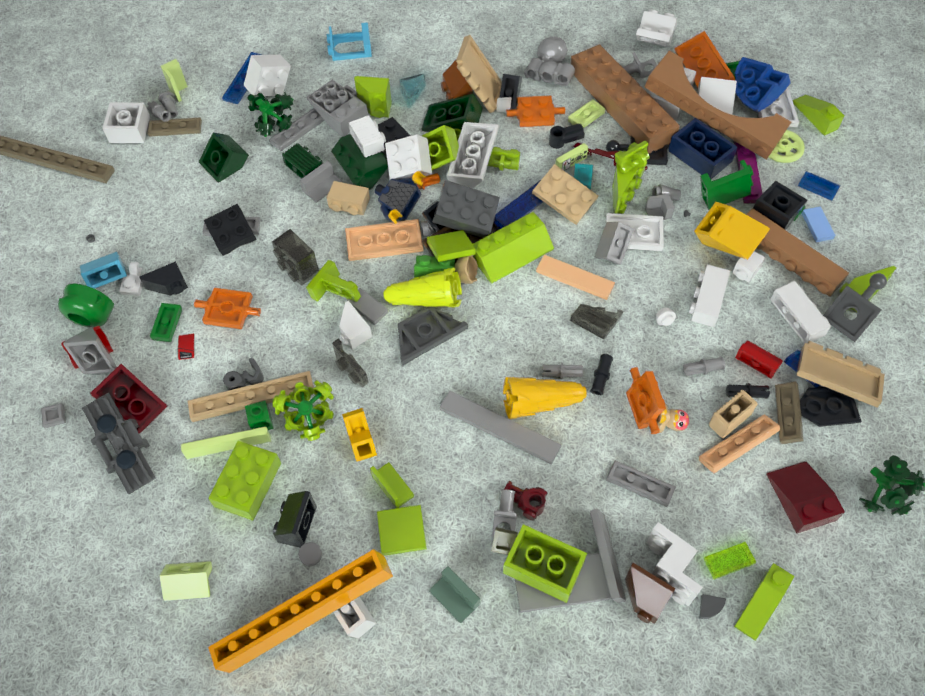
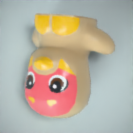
M665 403L666 409L656 420L660 429L659 433L664 431L665 426L674 431L685 430L689 425L688 414L683 410L668 409Z

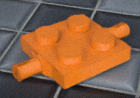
M552 96L517 97V109H506L507 117L517 116L520 127L554 126L555 114H565V107H554Z
M214 288L207 301L196 299L194 302L195 308L205 309L202 321L206 325L242 329L248 315L260 316L261 308L250 307L253 298L250 292Z
M638 367L631 368L630 372L633 383L626 394L638 429H643L649 426L651 434H657L660 432L656 421L657 417L666 409L658 382L653 371H645L640 376Z

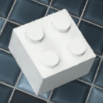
M280 54L251 55L244 86L253 95L262 93L264 96L282 95L291 65Z
M110 102L102 129L109 143H144L150 115L144 103Z
M416 134L385 143L390 179L410 178L416 171H420L425 176L432 174L427 138Z

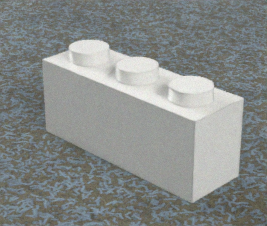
M707 264L705 271L700 272L698 282L701 285L700 287L696 286L693 296L697 300L696 303L692 302L689 311L690 314H693L691 321L715 327L730 270Z
M795 281L774 291L770 300L804 343H808V341L813 342L827 334L831 327L829 321L820 313L815 303L811 302L804 290Z

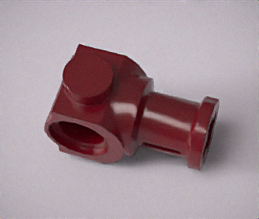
M511 481L507 482L504 490L515 491L514 503L518 504L517 507L523 510L525 518L534 521L537 516L543 513L548 494L546 490L540 487L525 488L523 490L513 485ZM538 501L541 505L534 507L530 505V502Z

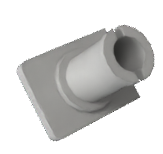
M632 53L633 63L623 68L630 75L637 72L641 78L649 76L657 66L655 60L652 58L640 63L636 53ZM647 65H653V69H652V70H650V71H645V70H644L645 66H647Z
M501 489L500 507L497 511L494 510L492 538H494L495 528L502 522H507L511 527V531H515L517 513L513 511L515 491Z

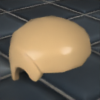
M473 255L458 258L455 263L454 272H458L462 283L473 284V282L477 281L478 265Z

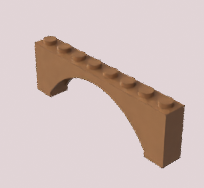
M669 50L649 75L645 88L767 160L791 124V121L777 113L774 116L764 118H745L728 114L713 107L701 98L689 83L683 68L684 59Z

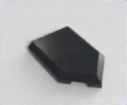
M827 387L808 388L800 399L801 416L819 427L862 422L854 398Z

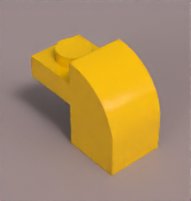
M363 408L342 414L356 462L377 456Z

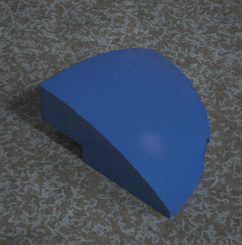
M746 57L741 58L735 70V81H737L736 94L745 106L756 112L771 105L791 84L789 74L773 70V66Z

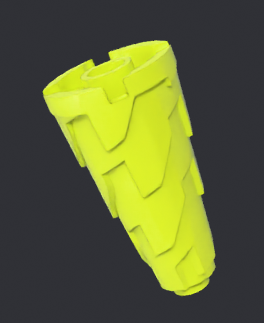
M447 268L443 271L415 277L408 281L393 283L384 290V299L392 305L459 307L462 300H457V295H462L460 277L458 272H453L455 268Z

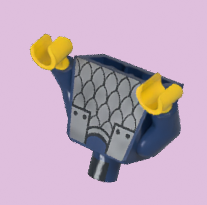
M416 171L410 178L391 179L386 187L381 184L376 186L375 194L379 196L380 210L386 220L393 221L396 224L397 219L405 221L422 195L417 185L422 186L423 182L421 180L426 176L420 171Z

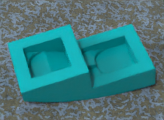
M575 163L574 178L591 190L593 165Z

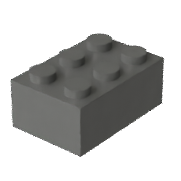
M445 180L432 222L485 238L491 232L500 197Z

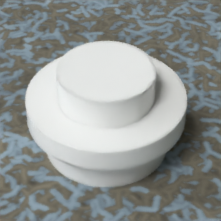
M662 308L656 314V322L660 326H669L676 318L675 312L669 308Z

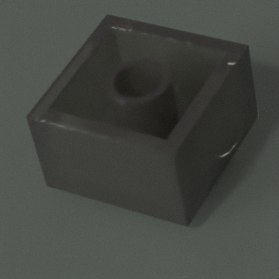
M291 229L272 241L273 254L278 260L276 262L278 267L282 271L286 270L294 283L297 281L302 286L319 272L314 251Z

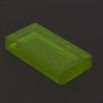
M746 541L704 557V561L714 580L756 564V560Z

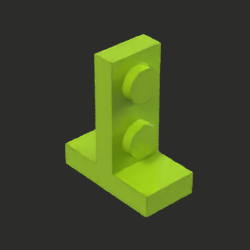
M331 260L324 264L306 286L311 298L317 302L326 291L355 302L361 298V295L358 291V286L354 282L338 277L340 273L335 262Z

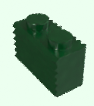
M296 143L285 153H282L284 165L301 179L323 164L320 157L313 156L306 146L302 147L299 143Z

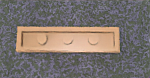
M547 255L543 256L536 268L537 273L605 300L608 299L615 285V282Z
M764 414L700 455L699 461L712 473H716L780 431V425Z

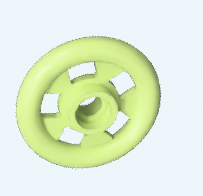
M786 130L769 158L781 163L797 161L804 154V142L796 133ZM791 149L797 150L796 153L790 152ZM777 153H785V156L779 155Z

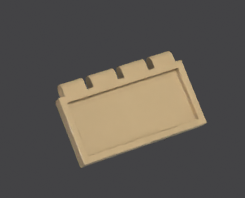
M471 35L465 36L456 59L458 63L457 68L481 102H483L488 112L492 113L494 110H497V99L500 97L502 81Z
M808 341V343L803 345L797 376L874 407H879L882 403L885 374L881 373L880 368L867 363L863 366V362L847 355L843 358L842 353L829 348L823 350L822 345L812 341Z

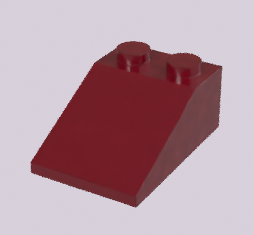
M122 364L90 392V395L95 400L110 393L123 419H134L137 421L139 427L136 429L139 434L168 407L167 404Z
M807 461L766 474L796 534L835 522L845 513L835 492Z

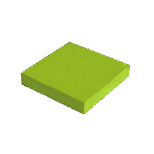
M463 230L427 237V244L438 262L475 255V247Z
M421 505L377 511L382 555L386 556L427 549Z

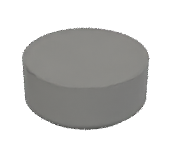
M305 543L299 549V559L306 566H314L320 562L322 551L316 543Z

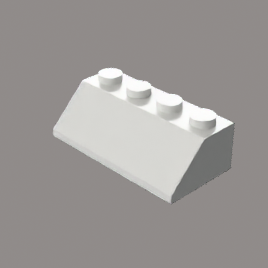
M464 122L458 139L457 157L455 161L451 162L447 173L448 181L474 188L483 182L499 125Z

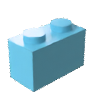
M118 252L80 265V273L86 285L94 289L127 276Z

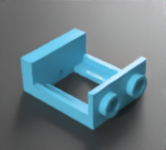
M368 22L361 23L362 32L334 35L332 34L331 26H329V34H326L327 43L330 45H327L328 54L332 55L333 61L372 57ZM363 41L364 51L338 53L334 49L339 43Z

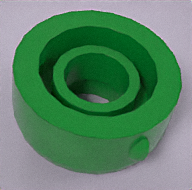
M73 283L65 286L63 297L59 298L58 308L61 314L71 322L84 327L94 328L96 326H103L108 321L114 308V303L108 296L94 288Z

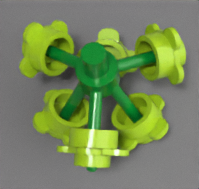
M318 380L314 382L316 385L314 388L307 387L302 382H297L293 392L285 395V390H281L280 394L276 395L272 402L276 415H279L281 411L285 412L286 424L284 428L287 431H303L304 434H301L300 438H307L308 441L319 439L320 434L325 432V429H320V426L324 425L326 420L332 419L334 416L333 411L329 409V403L325 401L327 398L331 400L334 398L331 394L332 388L328 383H320ZM317 399H320L322 401L321 404H317L313 407L312 404ZM291 400H295L299 404L291 403ZM289 407L297 408L298 411L290 412L288 411ZM310 414H312V417L316 420V423L312 424ZM304 416L306 417L307 424H308V425H306V426H304V424H303L304 421H305Z

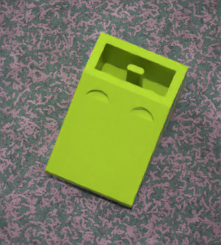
M616 163L612 184L614 214H624L627 208V201H632L635 194L634 190L639 189L642 179L640 178L645 171V167L639 168L636 166L623 174L620 172V165Z

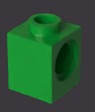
M266 400L245 406L248 424L251 429L267 427L268 430L274 429L271 412Z

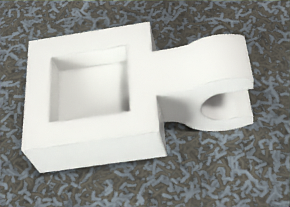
M139 262L130 263V274L122 279L119 290L121 295L140 296L143 284L139 278L142 268L138 267Z

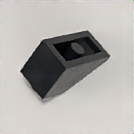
M503 74L499 98L511 97L510 110L515 109L517 97L520 94L522 77Z
M176 261L139 276L146 290L170 296L179 294L188 288Z

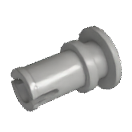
M165 91L160 93L158 100L165 107V110L170 112L171 118L177 117L178 112L175 107L176 96L171 91Z

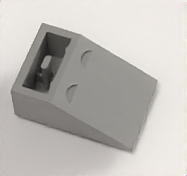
M333 79L306 97L325 122L342 137L350 133L349 122L368 116L366 104Z

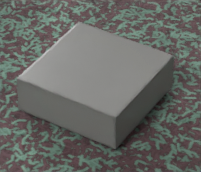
M63 403L41 408L42 426L44 428L66 423Z

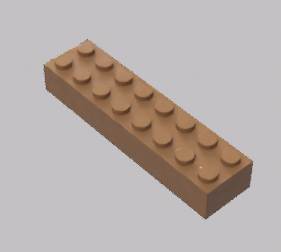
M600 44L571 56V65L575 68L574 76L629 136H633L637 144L643 141L648 142V154L653 150L656 151L666 144H670L672 136L679 131L680 125Z

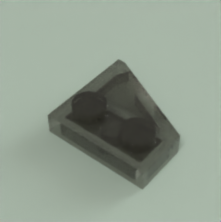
M580 304L571 315L570 321L605 339L620 320L624 311L617 310V313L605 311L606 308Z
M338 338L332 343L337 360L335 363L341 371L346 370L349 373L348 377L354 384L358 383L363 388L369 383L367 374L352 354L348 355L343 350L342 342Z

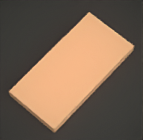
M419 219L398 221L396 224L390 222L345 228L349 261L423 252Z

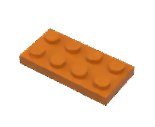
M705 31L674 48L676 54L684 59V67L697 71L694 79L697 88L701 77L735 81L732 72Z

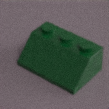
M351 134L341 137L331 150L352 183L356 186L366 187L371 190L388 169L387 157L382 151L367 158L364 157Z

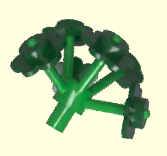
M892 455L889 457V460L883 462L884 467H886L884 472L877 467L872 468L870 471L877 478L876 483L879 486L872 501L859 498V501L864 504L863 507L868 512L877 513L879 510L885 511L884 507L876 504L883 489L887 491L885 492L886 495L880 498L881 503L886 505L888 509L895 507L896 509L892 510L891 514L893 515L898 512L900 516L908 514L912 510L910 505L915 503L914 500L905 503L908 496L913 494L919 496L921 491H925V478L922 471L918 470L917 475L915 472H910L907 468L908 463L905 460H900L898 456ZM895 483L899 484L900 487H897L894 490L892 489Z

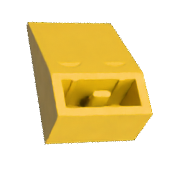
M715 202L694 232L702 244L748 260L770 228L732 206Z

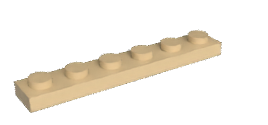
M310 371L188 400L190 420L196 422L244 410L247 405L265 400L267 404L272 403L274 397L279 395L281 390H285V395L293 392L297 382H302L305 386L314 388Z

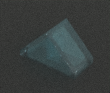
M424 74L399 80L400 92L407 108L413 106L426 87Z

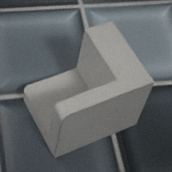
M669 194L648 197L645 205L648 216H663V220L671 219L675 208Z

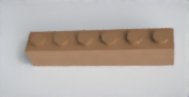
M752 208L746 214L770 228L757 246V249L767 253L771 259L777 260L787 270L795 272L803 281L811 283L819 292L830 297L844 283L849 272Z

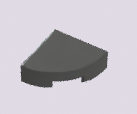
M702 594L699 619H709L720 613L725 605L726 598Z

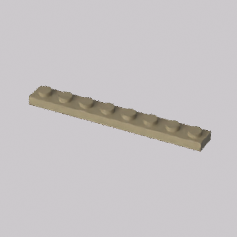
M0 136V155L102 183H107L115 171L113 166Z

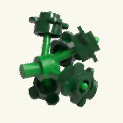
M286 92L283 95L276 94L270 103L263 99L264 95L262 93L248 95V109L250 111L260 110L262 112V115L258 117V122L254 124L255 128L258 129L256 132H260L261 136H271V133L275 132L273 130L275 120L271 119L269 115H273L278 119L276 125L279 127V132L290 128L292 125V115L287 116L283 114V111L288 108L291 110L290 106L293 105L294 100L291 98V95H287Z

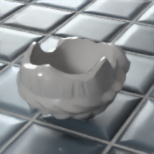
M550 36L541 41L538 46L537 55L540 60H545V62L553 61L559 64V62L562 63V60L565 59L568 49L562 38Z

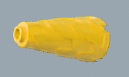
M505 377L503 384V395L506 394V400L503 401L508 419L553 411L555 408L580 403L587 396L585 386L571 381L536 379L533 377Z

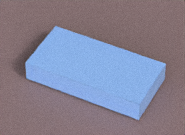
M821 206L802 211L801 214L815 242L834 239L836 235Z

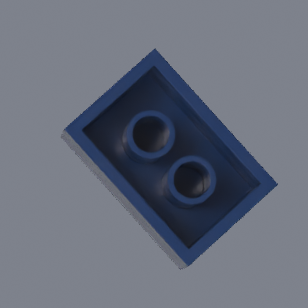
M694 118L672 136L668 151L701 175L708 173L710 179H712L733 162L738 147L697 118Z

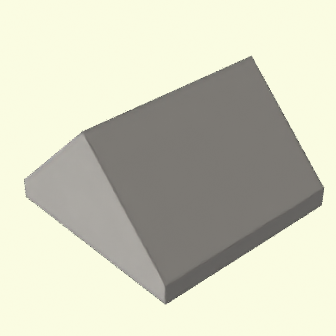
M92 327L63 343L83 374L108 373L117 368L110 353Z

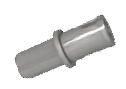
M154 101L147 103L149 105L147 109L152 112L153 116L160 118L164 122L170 120L171 114L165 110L163 105L157 104Z
M723 357L709 360L703 358L699 362L683 365V372L686 376L701 373L706 375L711 371L725 369Z
M563 363L561 365H542V370H551L543 371L542 377H561L563 379V377L583 376L582 365H563Z

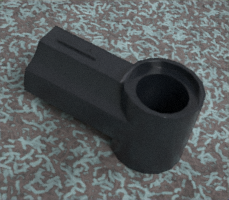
M575 124L565 128L561 126L552 127L550 129L549 145L554 149H559L566 143L583 139L585 133L582 124Z

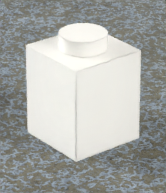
M754 251L748 260L740 258L735 265L733 274L738 279L750 283L761 268L765 257Z

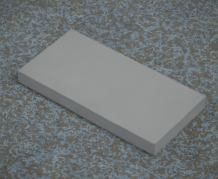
M600 553L586 556L584 565L567 603L515 579L520 613L611 600Z

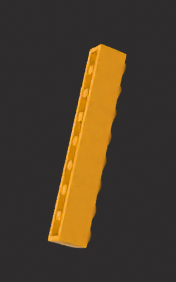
M375 549L369 551L209 646L215 669L227 673L233 672L392 578L393 574L384 555Z

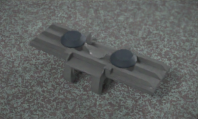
M110 393L82 407L95 432V437L91 439V443L96 445L107 466L108 474L116 471L128 494L156 479L140 450L142 447L147 448L150 446L147 439L140 437L136 429L139 427L136 420L123 419ZM107 439H109L117 454V458L114 460L104 443Z

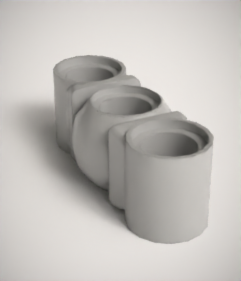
M533 58L524 71L526 78H532L534 81L542 79L546 83L554 82L561 86H567L575 74L574 66L569 63L562 64L559 62L557 64L553 61L545 62V60H540L539 58Z

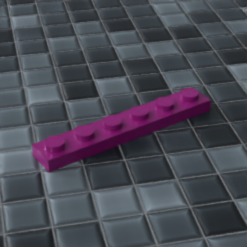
M733 140L734 145L738 147L735 153L738 171H740L741 160H744L753 170V175L751 176L753 181L751 195L743 197L744 204H755L757 199L763 194L756 154Z

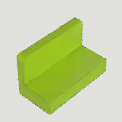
M389 462L378 470L374 466L370 468L373 479L395 508H399L414 497V493Z

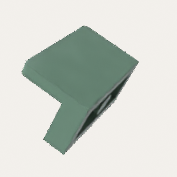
M447 566L441 572L442 578L430 588V593L459 623H462L481 604L480 598Z

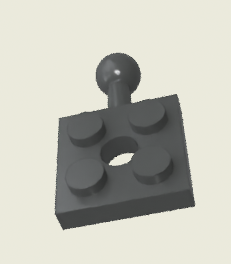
M881 273L871 276L869 280L870 286L862 295L846 286L823 315L827 318L830 325L854 342L858 340L882 311V309L869 301V298L876 290L884 288L887 284V278ZM849 308H854L857 311V317L853 320H849L845 316V312Z

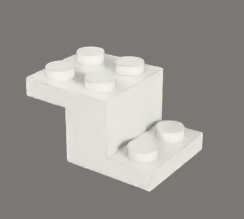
M649 9L644 11L640 28L637 29L636 33L637 40L670 47L673 33L677 26V18L670 13H665V15L658 14L656 10Z
M658 522L646 542L652 552L657 555H663L652 574L675 588L672 598L680 605L686 604L689 607L703 587L683 572L698 550Z

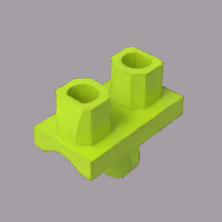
M643 141L639 144L634 142L629 145L628 151L615 153V162L620 165V172L625 174L636 166L644 168L647 165V160L650 158L647 151L648 142Z
M493 147L488 166L498 167L500 171H503L504 168L518 170L520 152L516 149L503 150L500 147Z

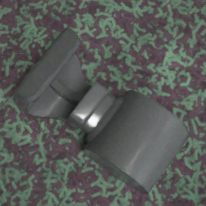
M249 358L252 368L256 371L254 376L247 373L246 370L243 371V374H239L236 371H230L225 374L223 382L228 391L245 387L246 382H249L251 385L263 382V373L254 358Z

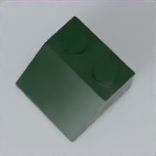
M213 132L199 163L219 183L242 169L249 154L229 135Z

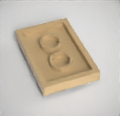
M555 164L532 191V194L576 225L599 197Z

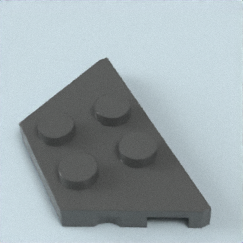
M427 307L398 323L402 365L468 329V324L465 321L459 322L453 319L452 315L441 312L436 307Z

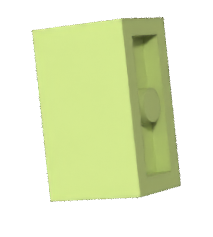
M174 59L162 65L161 69L170 91L175 94L176 99L180 102L182 100L179 91L188 86L179 62Z
M211 561L165 565L160 574L163 600L210 597L208 578L212 571Z

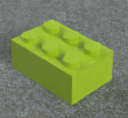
M237 441L208 497L215 508L254 521L281 465L277 453Z
M523 524L503 565V573L567 603L584 565L587 553Z

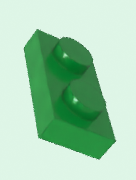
M161 303L150 334L152 340L172 341L182 312L181 305Z

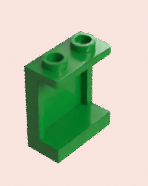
M744 160L740 161V171L711 181L708 173L700 175L701 195L708 210L711 209L715 202L727 204L751 195V187L753 186L751 176L753 175V170Z

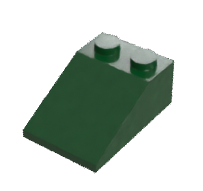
M474 94L430 104L421 129L424 132H430L445 125L453 129L462 130L464 122L479 123L483 108Z

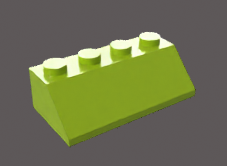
M533 211L473 244L475 247V255L473 257L476 259L478 268L492 284L554 250V246L545 224Z

